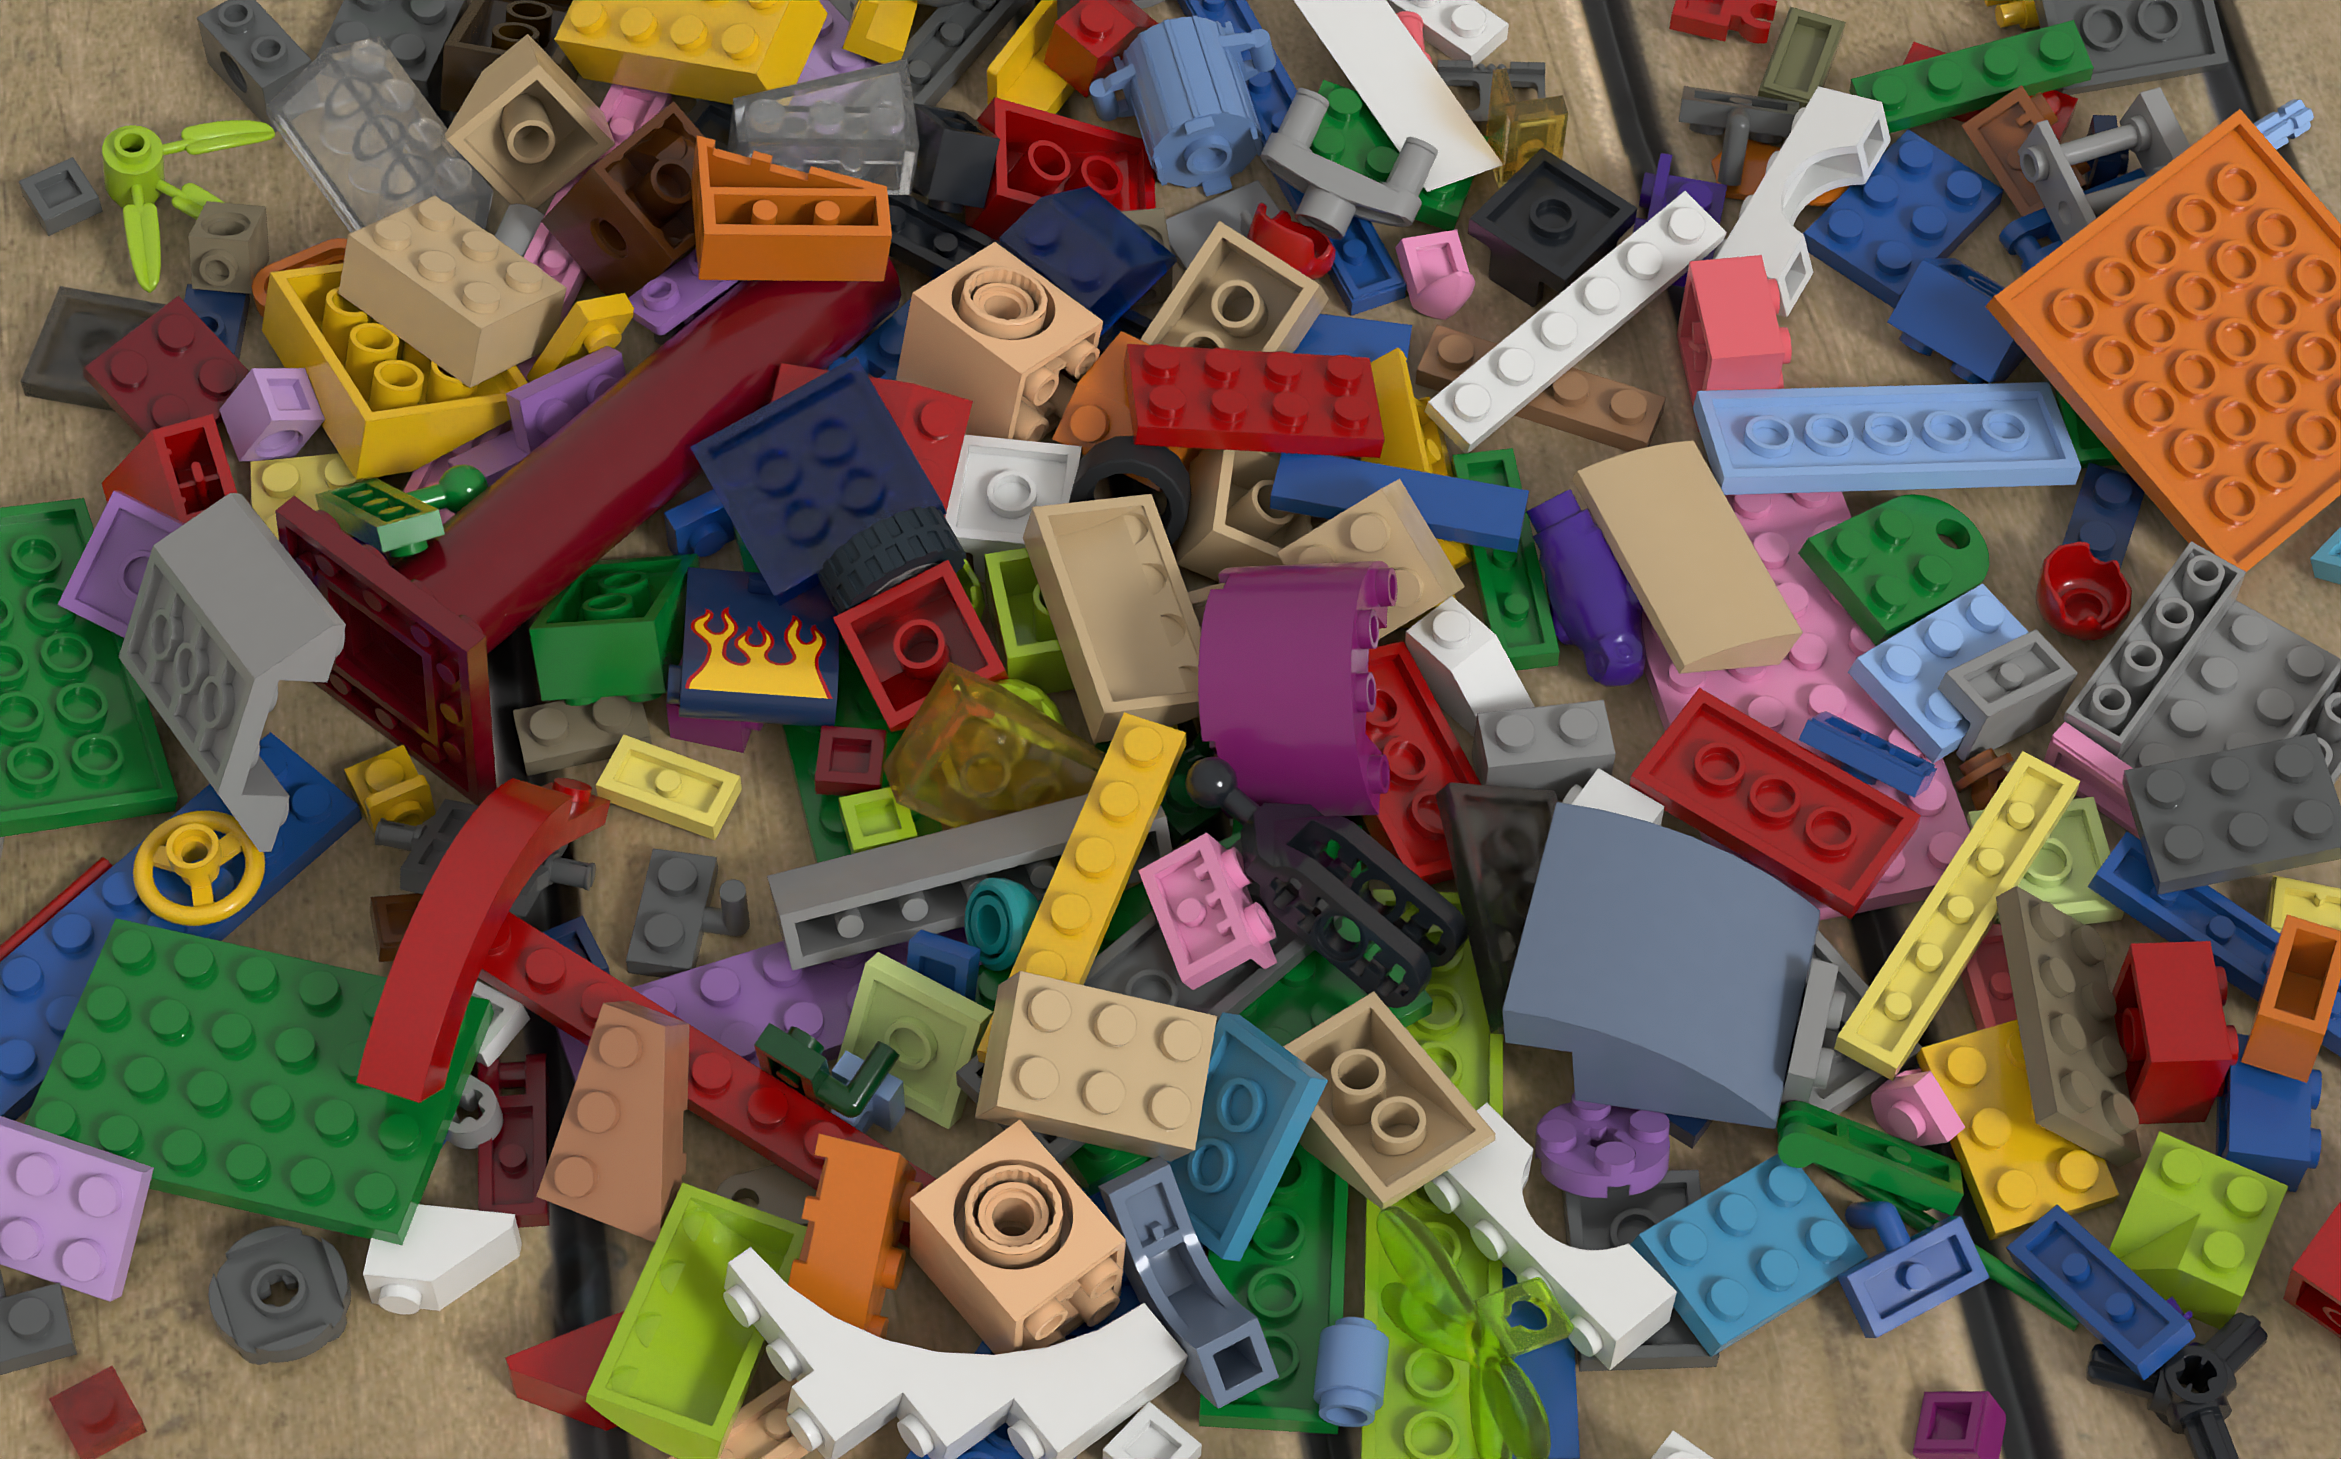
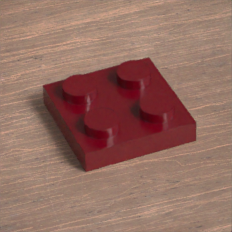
M178 295L86 365L83 377L143 440L151 430L213 414L216 425H219L223 422L219 409L250 371Z

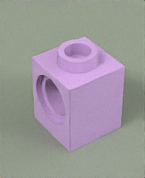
M252 368L219 409L239 461L293 458L325 420L305 368Z

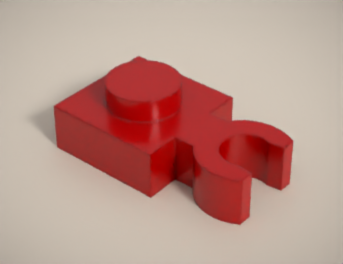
M1676 0L1671 14L1669 29L1723 42L1726 41L1728 31L1733 30L1739 32L1749 42L1765 44L1768 41L1771 23L1767 21L1774 20L1777 1ZM1757 18L1764 19V20H1767V21H1760V20H1757Z

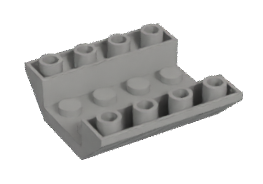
M229 493L153 545L119 659L259 852H272L279 827L285 823L288 816L290 796L259 756L260 737L268 713L274 709L277 703L279 680L327 683L335 657L341 653L344 646L346 624L242 494Z
M2191 541L2069 706L2063 719L2132 768L2316 733L2333 784H2335L2341 776V659L2237 601L2236 598L2246 572Z

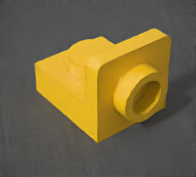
M404 744L344 769L347 783L374 837L377 824L381 818L417 826L433 817L436 813L430 786L425 776L418 774Z

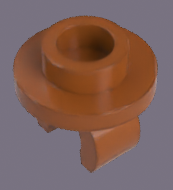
M1993 748L1987 749L1959 766L1964 777L1958 780L1954 786L1958 793L1972 788L1971 798L1976 810H1985L2009 773L2004 769L2014 763L2015 760L2010 752L1997 757Z

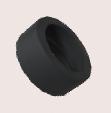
M1115 436L1096 444L1079 463L1069 503L1096 500L1094 490L1097 482L1114 474L1132 473L1148 478L1159 486L1166 495L1167 505L1160 518L1171 546L1181 536L1192 495L1189 473L1179 456L1165 446L1134 445L1133 436Z

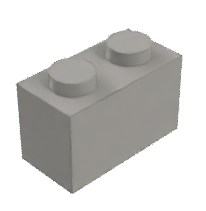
M1604 700L1477 713L1472 758L1476 776L1493 807L1564 799L1574 785L1577 784L1584 788L1598 768L1612 776L1616 753Z

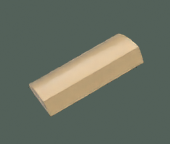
M1694 440L1672 442L1633 450L1594 463L1576 472L1572 478L1596 524L1601 529L1607 544L1679 674L1780 665L1803 632Z
M1152 494L1032 507L1023 540L1093 743L1112 741L1124 712L1168 727L1200 716L1198 664L1201 628Z

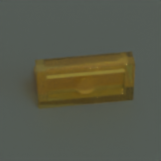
M1506 68L1493 70L1486 136L1489 137L1488 144L1503 163L1502 166L1493 169L1498 189L1542 147L1562 159L1569 114L1563 95L1516 102Z

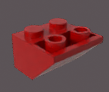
M213 414L151 430L101 483L107 503L113 491H121L183 523H187L229 493H237Z

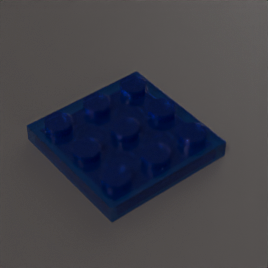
M857 356L690 447L779 606L819 585L820 579L818 574L823 569L822 565L826 559L830 558L839 546L844 545L851 537L869 528L872 524L889 518L895 513L905 512L920 506L923 508L934 506L937 510L940 509L943 515L947 514L942 501Z

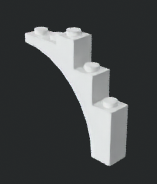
M751 1247L728 1262L724 1285L726 1291L723 1293L726 1305L741 1325L748 1328L753 1324L769 1344L766 1346L767 1355L780 1375L787 1381H792L795 1378L799 1381L791 1387L787 1412L790 1415L786 1417L787 1424L794 1437L807 1451L812 1452L817 1448L825 1459L840 1458L896 1416L900 1420L897 1423V1427L901 1437L907 1446L919 1457H924L927 1454L930 1459H956L1006 1422L1009 1425L1007 1429L1009 1439L1024 1459H1073L1177 1382L1188 1359L1185 1351L1145 1303L1099 1330L1050 1347L996 1355L946 1353L885 1340L833 1317L788 1286Z

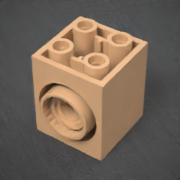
M994 242L912 293L896 381L918 384L973 401L965 435L1041 442L1047 433L1058 427L1077 383L1099 358L1100 351L1097 347L1103 320L998 243Z
M1020 1119L910 1198V1256L995 1355L1045 1348L1066 1341L1065 1337L1084 1322L1089 1327L1094 1326L1108 1317L1120 1302L1119 1296H1121L1126 1239Z

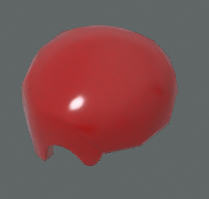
M1258 204L1247 239L1312 280L1322 278L1331 270L1335 260L1336 249L1327 235L1311 226H1304L1292 221L1290 214L1285 210H1281L1271 219L1266 215V204Z
M2081 541L2059 545L2044 559L2037 584L2036 604L2043 620L2053 629L2075 639L2095 641L2114 634L2126 621L2131 611L2132 588L2124 575L2120 573L2118 561L2104 562L2096 559L2090 551V544Z

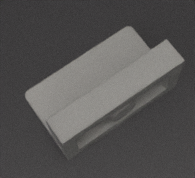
M2037 629L1945 673L1938 689L1971 724L1956 752V755L1963 762L1987 749L1993 748L1994 750L2049 723L2054 718L2078 672Z

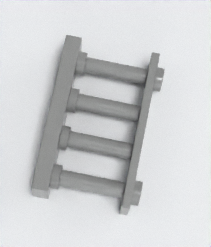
M2161 87L2140 92L2119 121L2120 127L2059 144L2048 120L2036 123L2017 151L2020 156L2022 172L2025 178L2034 184L2063 243L2094 221L2096 216L2103 214L2191 147ZM2126 149L2136 154L2146 177L2086 195L2071 168L2072 165Z

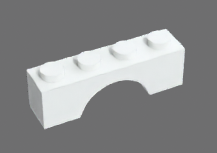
M1818 86L1806 108L1802 107L1796 113L1791 133L1780 151H1775L1771 155L1767 163L1765 176L1754 195L1751 194L1744 200L1739 220L1727 239H1723L1722 243L1715 249L1713 259L1762 255L1767 279L1775 278L1778 284L1780 295L1778 315L1788 317L1813 274L1804 234L1793 226L1794 222L1804 207L1823 193L1839 187L1866 184L1891 141L1882 102Z
M1485 1103L1477 1112L1495 1132V1141L1426 1183L1424 1189L1431 1201L1441 1211L1447 1214L1453 1211L1470 1229L1474 1243L1486 1257L1493 1261L1500 1259L1517 1276V1282L1521 1291L1531 1303L1541 1309L1547 1307L1564 1324L1569 1340L1582 1354L1587 1357L1595 1355L1611 1370L1670 1321L1677 1291L1629 1243L1605 1250H1584L1565 1245L1546 1234L1529 1214L1522 1193L1529 1177L1533 1148L1488 1103Z

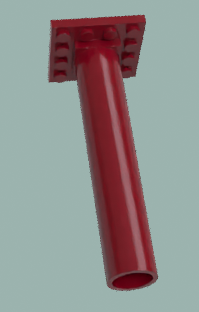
M889 256L884 281H739L443 524L445 535L428 539V548L426 550L404 556L392 566H389L385 557L376 548L368 544L362 546L343 532L336 520L327 512L313 510L296 496L290 498L275 510L279 541L346 624L344 646L341 653L335 657L327 683H313L398 747L404 744L411 757L475 805L480 806L497 789L487 654L766 419L778 367L781 363L825 370L898 308L902 294L898 274Z

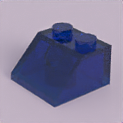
M1090 186L1041 197L999 237L1001 246L1103 320L1100 337L1177 262V258L1172 252Z

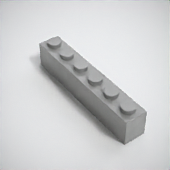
M1088 794L768 875L767 878L779 930L792 971L906 942L921 929L937 934L964 927L965 910L969 897L975 886L986 878H1005L1020 883L1031 891L1037 900H1043ZM1161 805L1127 884L1142 881L1138 870L1172 852L1167 818Z

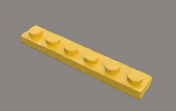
M1124 712L1009 978L1019 971L1084 985L1184 751L1186 732ZM993 1015L977 1049L978 1061L985 1063Z

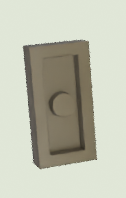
M625 696L601 697L600 700L583 706H569L564 703V700L513 710L527 776L610 759L623 734L652 744L643 702H630L626 700Z

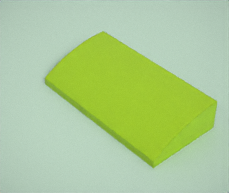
M682 1183L589 1388L585 1402L623 1430L677 1459H720L768 1345L767 1341L753 1324L748 1328L741 1325L726 1305L723 1293L726 1291L724 1285L728 1262L751 1247L788 1285L792 1263L795 1259L799 1260L807 1227Z

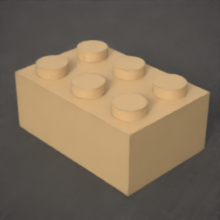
M434 195L348 234L338 294L471 388L543 352L559 328L567 288L542 271L540 267L529 262L499 241L493 234L485 231L455 210L450 204Z
M1019 971L998 986L975 1118L1011 1126L1020 1119L1030 1131L1152 1158L1160 1156L1165 1161L1171 1162L1195 1151L1217 1016Z

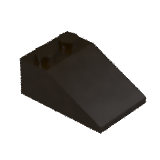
M472 0L444 44L440 110L458 112L482 71L527 34L576 84L579 72L554 40L573 0Z

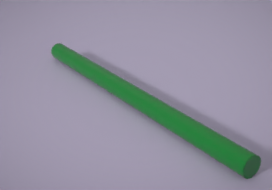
M1813 1163L1870 1201H1887L1892 1203L1897 1208L1902 1221L1918 1232L1940 1222L1928 1213L1908 1206L1896 1194L1870 1184L1866 1187L1852 1185L1841 1179L1834 1170ZM1974 1244L1992 1280L2073 1332L2077 1329L2080 1322L2041 1286Z

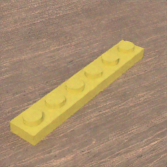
M2022 751L1838 1034L1834 1047L1835 1050L1891 1081L1895 1079L1999 916L1996 897L2018 886L2075 797L2080 784L2079 780Z

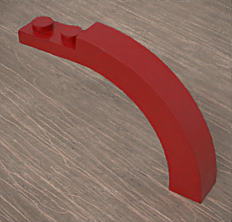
M511 778L494 790L480 804L446 851L412 916L376 1009L356 1083L418 1103L445 1087L453 1051L469 1000L489 950L513 903L532 874L553 852L605 825L610 800L592 795V787L574 779L555 778L554 782L538 786Z

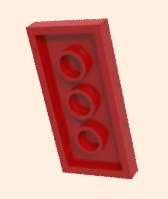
M1127 344L1124 369L1134 445L1369 458L1381 457L1385 438L1370 358L1348 355L1296 354L1285 351L1261 352L1230 350L1227 348L1174 347L1164 344Z
M1400 641L1379 646L1376 649H1369L1368 672H1371L1375 679L1376 705L1373 712H1366L1365 734L1382 754L1387 756L1390 769L1388 792L1380 794L1379 815H1361L1372 838L1429 885L1508 865L1518 851L1405 642Z
M1698 688L1632 773L1629 783L1630 787L1665 806L1664 811L1850 920L1915 833L1921 817L1920 814L1701 688Z

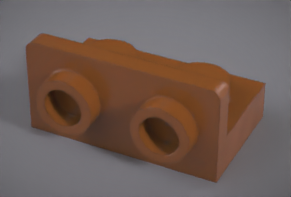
M2022 85L1961 125L2021 217L2045 208L2034 184L2025 178L2017 151L2037 122L2048 120L2050 126L2059 121L2041 92L2030 98ZM2087 161L2072 165L2071 168L2082 190L2086 191L2089 187L2082 176L2092 169Z

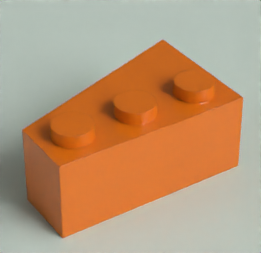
M697 135L691 187L699 280L884 281L892 239L887 186L813 166L810 167L809 173L772 164L773 156L753 151L750 158L716 149V140Z
M819 1134L814 1155L826 1158L816 1196L808 1195L805 1199L801 1219L809 1220L799 1260L795 1259L792 1263L788 1286L833 1317L886 1340L889 1319L888 1317L880 1316L886 1289L896 1291L903 1274L906 1250L897 1247L903 1223H910V1198L923 1189V1183L915 1181L917 1171L899 1152Z

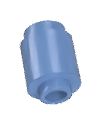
M1344 1317L1338 1319L1335 1325L1326 1327L1320 1332L1313 1398L1319 1404L1320 1418L1328 1423L1344 1427L1367 1426L1373 1423L1375 1411L1383 1405L1389 1339L1384 1333L1376 1330V1325L1370 1320L1359 1317Z

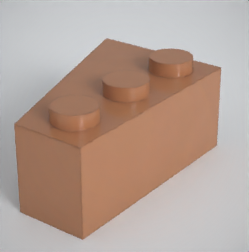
M631 1001L603 1003L536 1197L654 1243L656 1242L682 1185V1175L686 1174L687 1152H683V1112L688 1110L689 1023Z

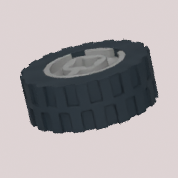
M920 506L905 512L895 513L893 516L880 520L864 531L855 534L848 542L839 546L830 558L826 559L822 565L823 569L819 571L818 577L839 615L946 560H949L953 570L957 573L965 564L966 553L940 509L937 510L934 506L927 508Z

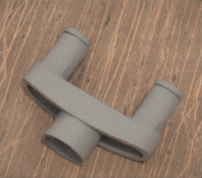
M1299 88L1278 132L1269 135L1260 154L1263 163L1273 173L1304 193L1295 213V219L1304 226H1311L1322 232L1328 238L1339 240L1344 238L1353 216L1389 226H1411L1422 204L1419 194L1436 159L1438 150L1421 139L1407 137L1386 182L1379 183L1312 152L1310 146L1328 109L1329 101L1314 91Z

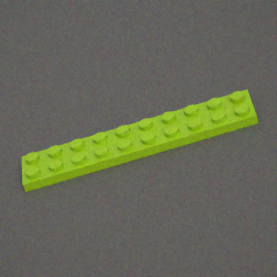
M1373 889L1372 896L1378 902L1388 906L1396 905V897L1393 890ZM1438 892L1464 916L1468 926V938L1464 947L1451 961L1444 966L1432 968V977L1425 988L1433 1000L1432 1014L1405 1028L1476 1111L1485 1103H1488L1503 1118L1504 895ZM1412 904L1401 918L1408 922L1418 908ZM1433 924L1426 936L1436 944L1440 940L1443 931ZM1424 1185L1385 1210L1379 1208L1366 1197L1363 1318L1372 1321L1377 1327L1376 1330L1381 1331L1388 1337L1389 1348L1383 1405L1375 1411L1373 1423L1361 1427L1360 1459H1502V1261L1500 1259L1493 1261L1486 1257L1474 1243L1470 1229L1453 1211L1449 1214L1441 1211L1427 1195Z

